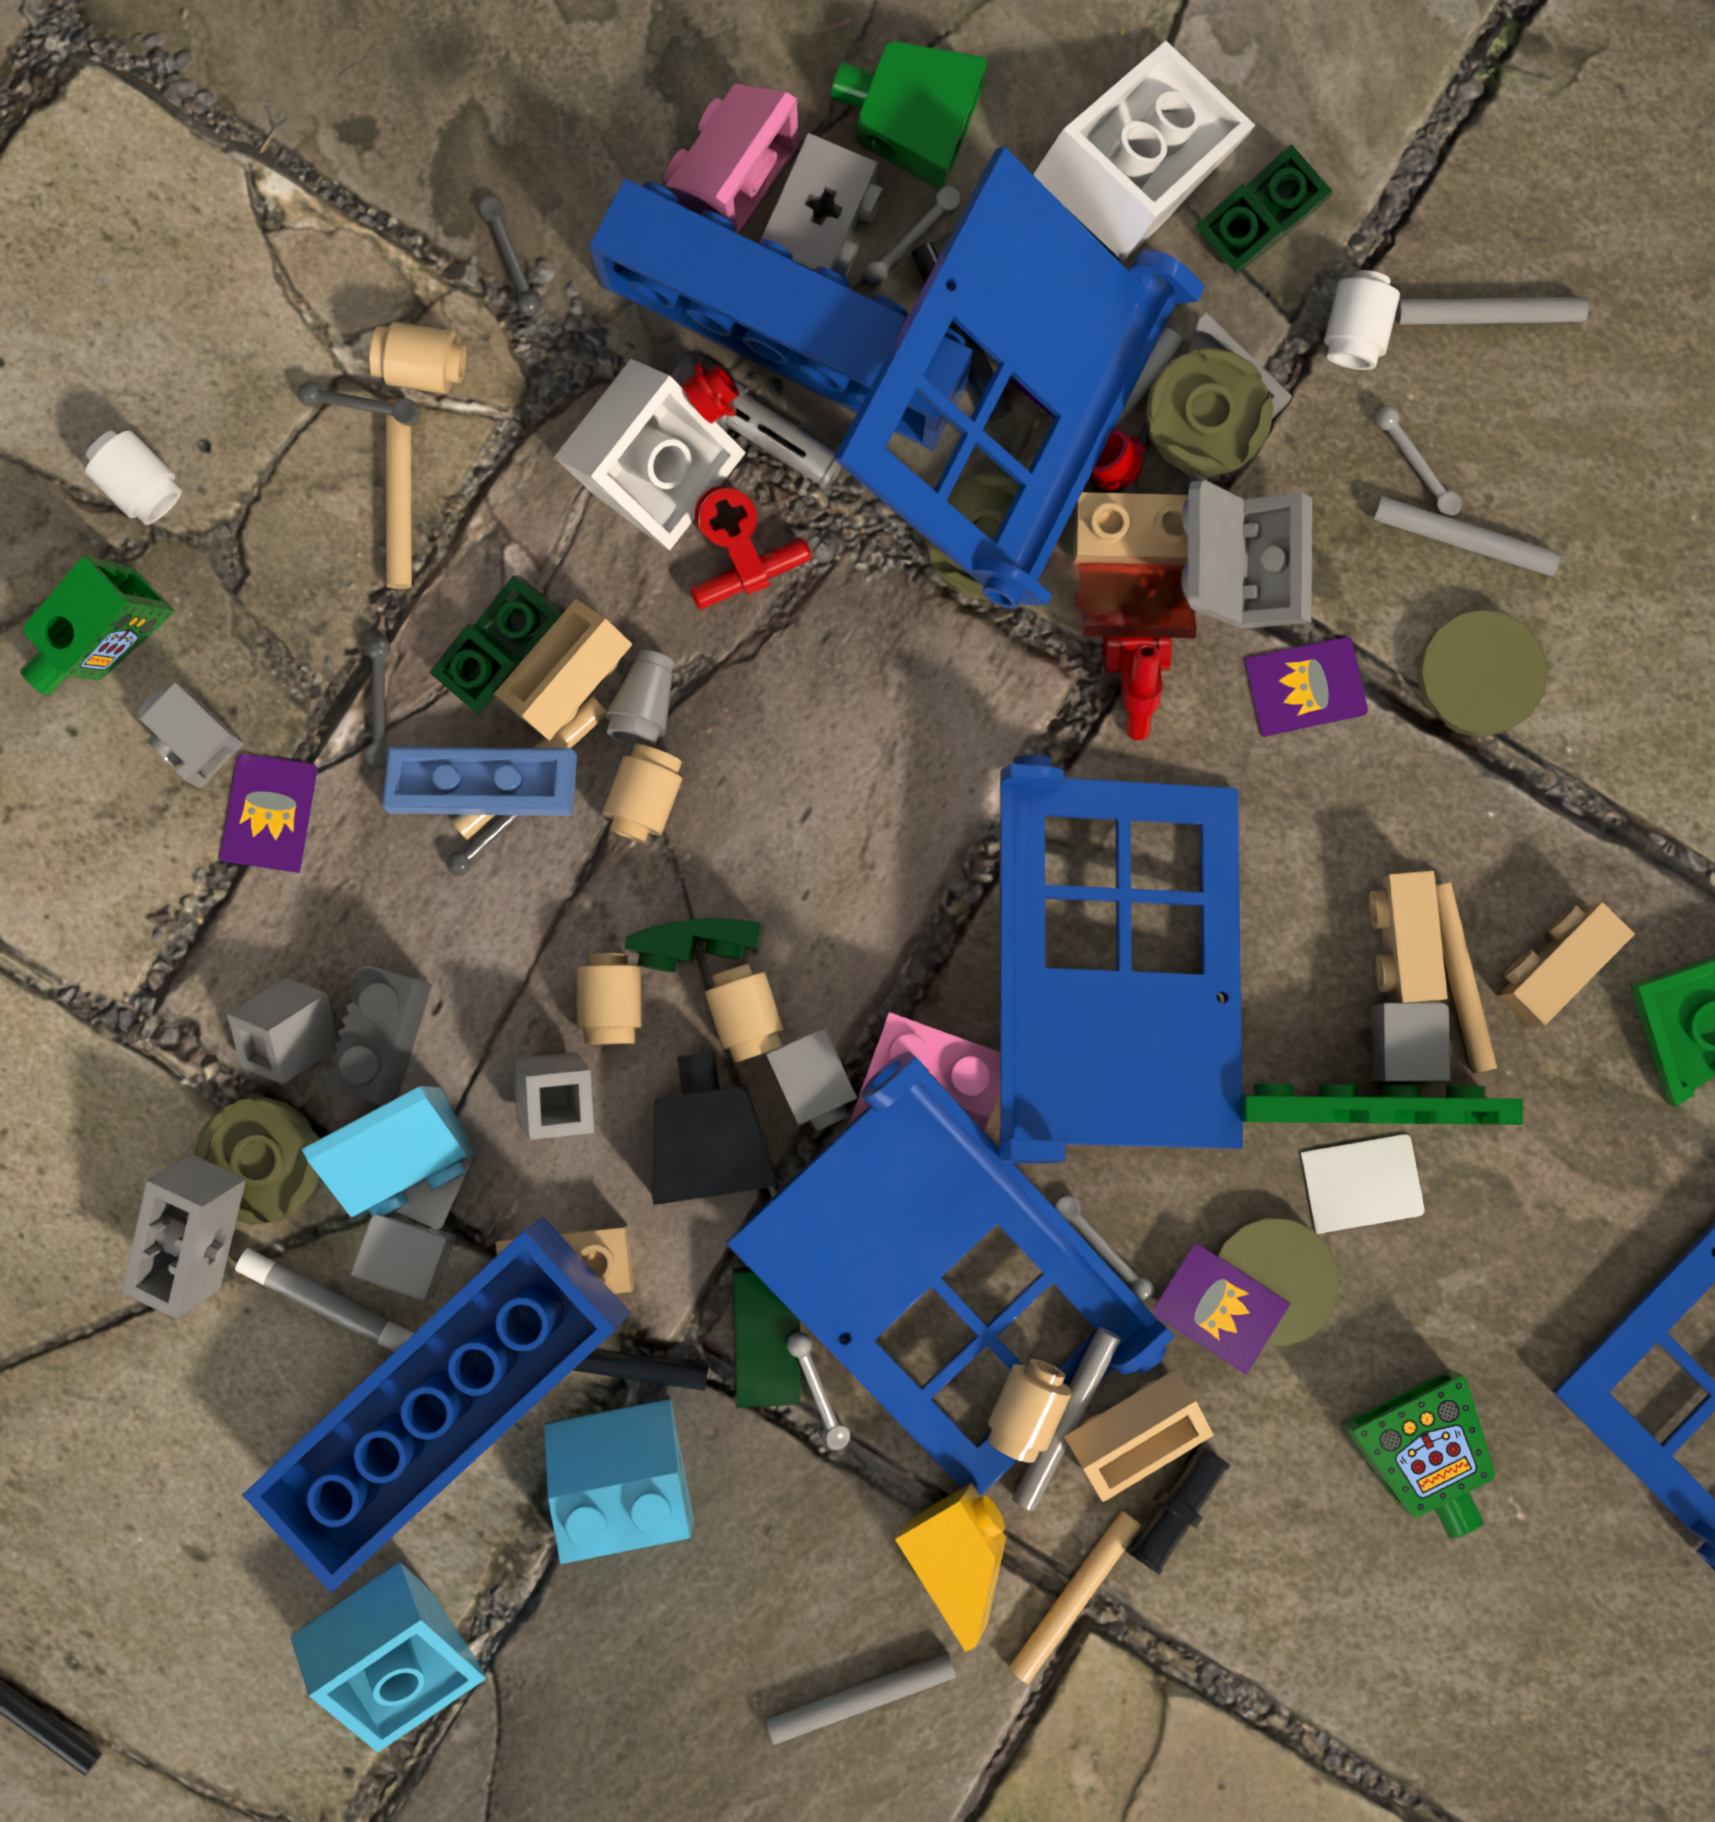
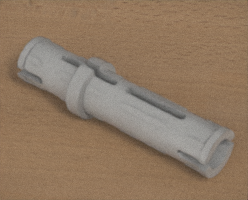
M686 355L677 365L671 377L682 387V382L695 373L693 366L697 362L691 356ZM736 381L734 384L740 396L733 400L734 405L737 409L747 414L750 420L736 411L733 417L724 415L716 423L723 430L727 427L731 428L767 451L771 456L781 460L819 484L823 490H827L842 468L833 459L836 451L799 428L793 422L749 396V388ZM763 425L772 430L773 432H775L776 434H778L779 436L783 437L793 445L803 450L806 453V455H803L802 453L792 448L782 440L778 439L768 431L764 430Z

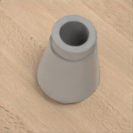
M640 650L638 652L635 662H633L605 714L606 719L609 721L607 734L611 738L634 747V744H642L655 748L658 737L666 735L672 670L674 666V661L671 658L650 650Z

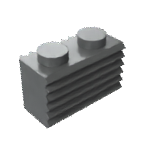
M364 964L357 968L361 977L353 981L357 990L349 993L353 1002L345 1006L349 1015L342 1018L345 1027L338 1031L342 1040L334 1043L338 1052L330 1056L334 1065L326 1069L330 1078L322 1082L327 1090L383 1106L399 1096L432 984Z

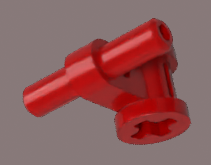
M725 485L714 486L707 489L698 498L694 509V518L698 529L711 542L725 548L733 566L732 569L691 587L690 593L698 609L704 610L745 591L747 596L769 587V579L811 560V551L803 538H797L758 556L750 539L757 523L756 509L749 497L737 489ZM720 500H724L731 507H740V513L733 517L735 528L728 532L719 524L712 526L710 524V519L718 514L715 504Z
M1154 614L1153 621L1119 622L1117 615L1103 617L1102 657L1105 673L1119 672L1122 703L1127 710L1125 732L1128 737L1134 740H1143L1149 736L1152 714L1159 708L1163 687L1161 671L1170 670L1172 638L1168 614Z

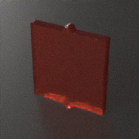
M1079 563V590L1075 592L1074 605L1081 608L1083 636L1195 639L1197 631L1195 611L1189 606L1181 583L1184 565Z

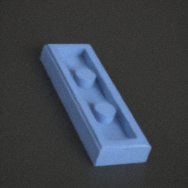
M388 747L382 808L389 814L572 816L577 754L572 748Z

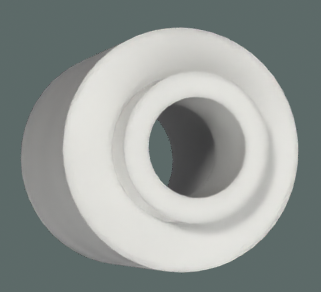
M1359 270L1353 273L1352 278H1345L1338 282L1324 342L1329 346L1327 353L1329 361L1339 366L1356 370L1376 368L1378 357L1386 354L1400 298L1399 291L1390 286L1391 280L1389 277L1374 271Z
M130 430L118 435L114 431H108L100 436L86 452V458L89 460L85 474L129 518L138 517L145 525H150L164 516L181 496L182 490L174 483L175 474Z

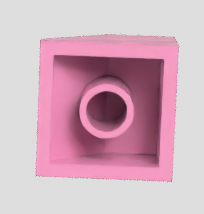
M735 83L724 100L717 97L709 104L698 127V130L702 133L689 151L682 148L677 152L666 170L664 181L667 183L666 189L679 199V205L699 215L702 210L715 212L729 220L736 227L735 233L741 235L798 150L799 130L797 98L784 91Z
M889 1012L849 1124L869 1107L861 1097V1093L870 1079L899 1054L911 1052L975 1123L985 1131L1000 1091V1052Z

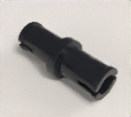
M1201 1444L1194 1447L1166 1491L1159 1488L1152 1498L1158 1503L1131 1545H1128L1125 1551L1161 1575L1163 1567L1190 1525L1197 1528L1203 1517L1198 1514L1231 1465Z

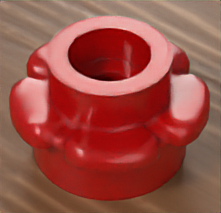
M696 363L693 366L695 373L682 382V388L691 404L710 424H714L724 415L733 417L736 414L733 400L740 396L732 379L717 364L708 370L703 364Z
M1112 430L1092 470L1091 479L1097 482V486L1100 489L1107 491L1131 485L1137 480L1143 469L1144 462L1141 457L1145 452L1143 442L1137 437L1129 438L1121 430Z

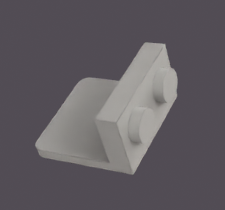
M1206 480L1191 482L1188 490V500L1185 501L1182 510L1183 527L1188 536V563L1184 565L1181 575L1183 593L1191 609L1240 629L1311 623L1312 497L1300 492L1242 499Z

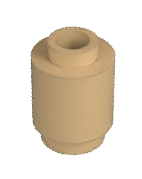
M393 322L390 327L377 326L373 333L370 347V373L373 377L384 378L386 385L448 394L452 382L461 383L464 378L467 358L466 346L457 344L456 333L451 330Z
M634 744L630 757L623 756L602 811L604 816L613 820L609 830L641 843L646 842L648 834L661 836L683 780L678 775L682 761L656 748Z
M589 954V966L576 967L577 1028L583 1029V1044H635V1028H641V967L629 966L628 954Z
M749 964L713 975L716 987L704 993L723 1050L730 1049L734 1063L783 1047L778 1032L783 1031L784 1028L766 973L752 975Z
M1030 1359L1027 1366L1021 1364L1013 1365L988 1420V1425L992 1429L987 1439L989 1444L1001 1453L1016 1460L1028 1463L1035 1462L1039 1451H1046L1071 1398V1389L1063 1383L1065 1374L1055 1366L1037 1359Z

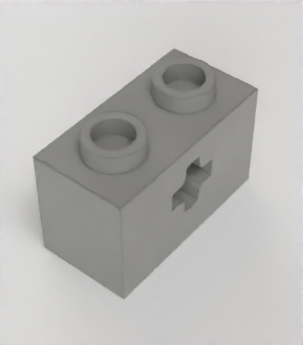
M808 133L762 238L780 244L793 255L792 261L812 271H815L817 267H825L846 279L853 267L859 249V244L852 242L861 221L868 224L872 222L883 196L884 188L877 186L878 162ZM826 209L834 212V217H827L822 226L814 223L813 217L821 218Z
M190 1154L146 1180L122 1293L178 1319L220 1290L246 1179Z

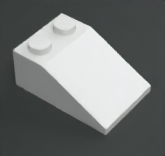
M1164 41L1062 130L1033 175L1063 206L1117 257L1124 261L1160 228L1255 127V124L1167 41Z

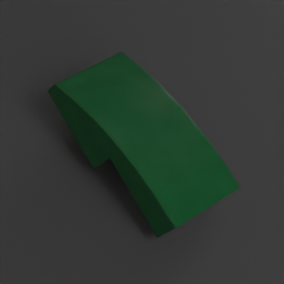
M1291 144L1246 186L1242 183L1203 218L1195 228L1237 275L1317 210L1333 195V190Z
M513 575L475 624H467L429 673L475 713H481L496 698L494 695L495 691L564 612L523 577Z
M722 918L669 922L628 935L624 949L630 953L639 954L637 966L675 973L677 962L692 964L697 940L707 942L705 953L725 958L743 960L744 949L759 952L763 925L760 922Z
M732 1267L731 1327L734 1335L733 1397L736 1408L800 1405L801 1364L798 1357L792 1356L787 1349L788 1338L793 1333L800 1332V1320L749 1267Z

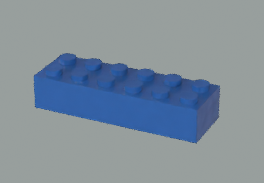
M624 178L589 245L601 286L857 413L907 319L908 312L906 309L887 297L874 295L871 300L849 289L850 283L843 276L828 268L817 267L815 271H812L792 261L793 255L774 241L760 238L758 243H755L735 233L736 227L729 220L715 212L702 210L699 215L679 205V199L661 185L647 181L642 187ZM948 328L923 376L957 406L967 387L973 350L964 346L965 340L961 335ZM915 391L894 432L934 452L949 421Z
M541 1217L514 1239L245 1491L242 1496L329 1592L332 1593L606 1340L627 1319L631 1312L544 1217Z

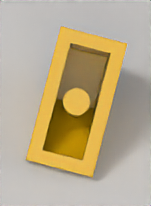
M972 1482L908 1519L895 1538V1541L965 1652L977 1646L988 1625L1006 1542V1536L1003 1533L1005 1523L999 1509L988 1496L980 1497Z

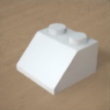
M630 359L554 458L593 495L670 551L695 519L694 509L701 494L711 487L721 485L746 452L716 422L710 424L698 413L687 398L683 388L670 375Z

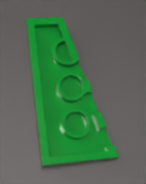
M1715 955L1630 984L1666 1103L1674 1107L1694 1096L1693 1091L1715 1077Z
M1255 1083L1254 1096H1242V1121L1523 1125V1098H1486V1086L1464 1085L1446 1086V1098H1421V1085H1382V1097H1357V1084H1318V1097L1293 1096V1084Z

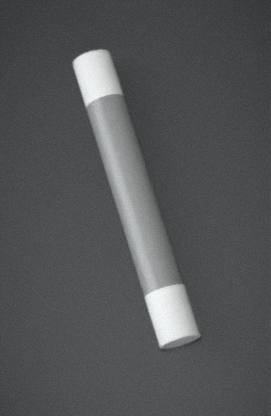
M250 1248L243 1252L236 1265L235 1271L393 1352L414 1334L412 1331Z

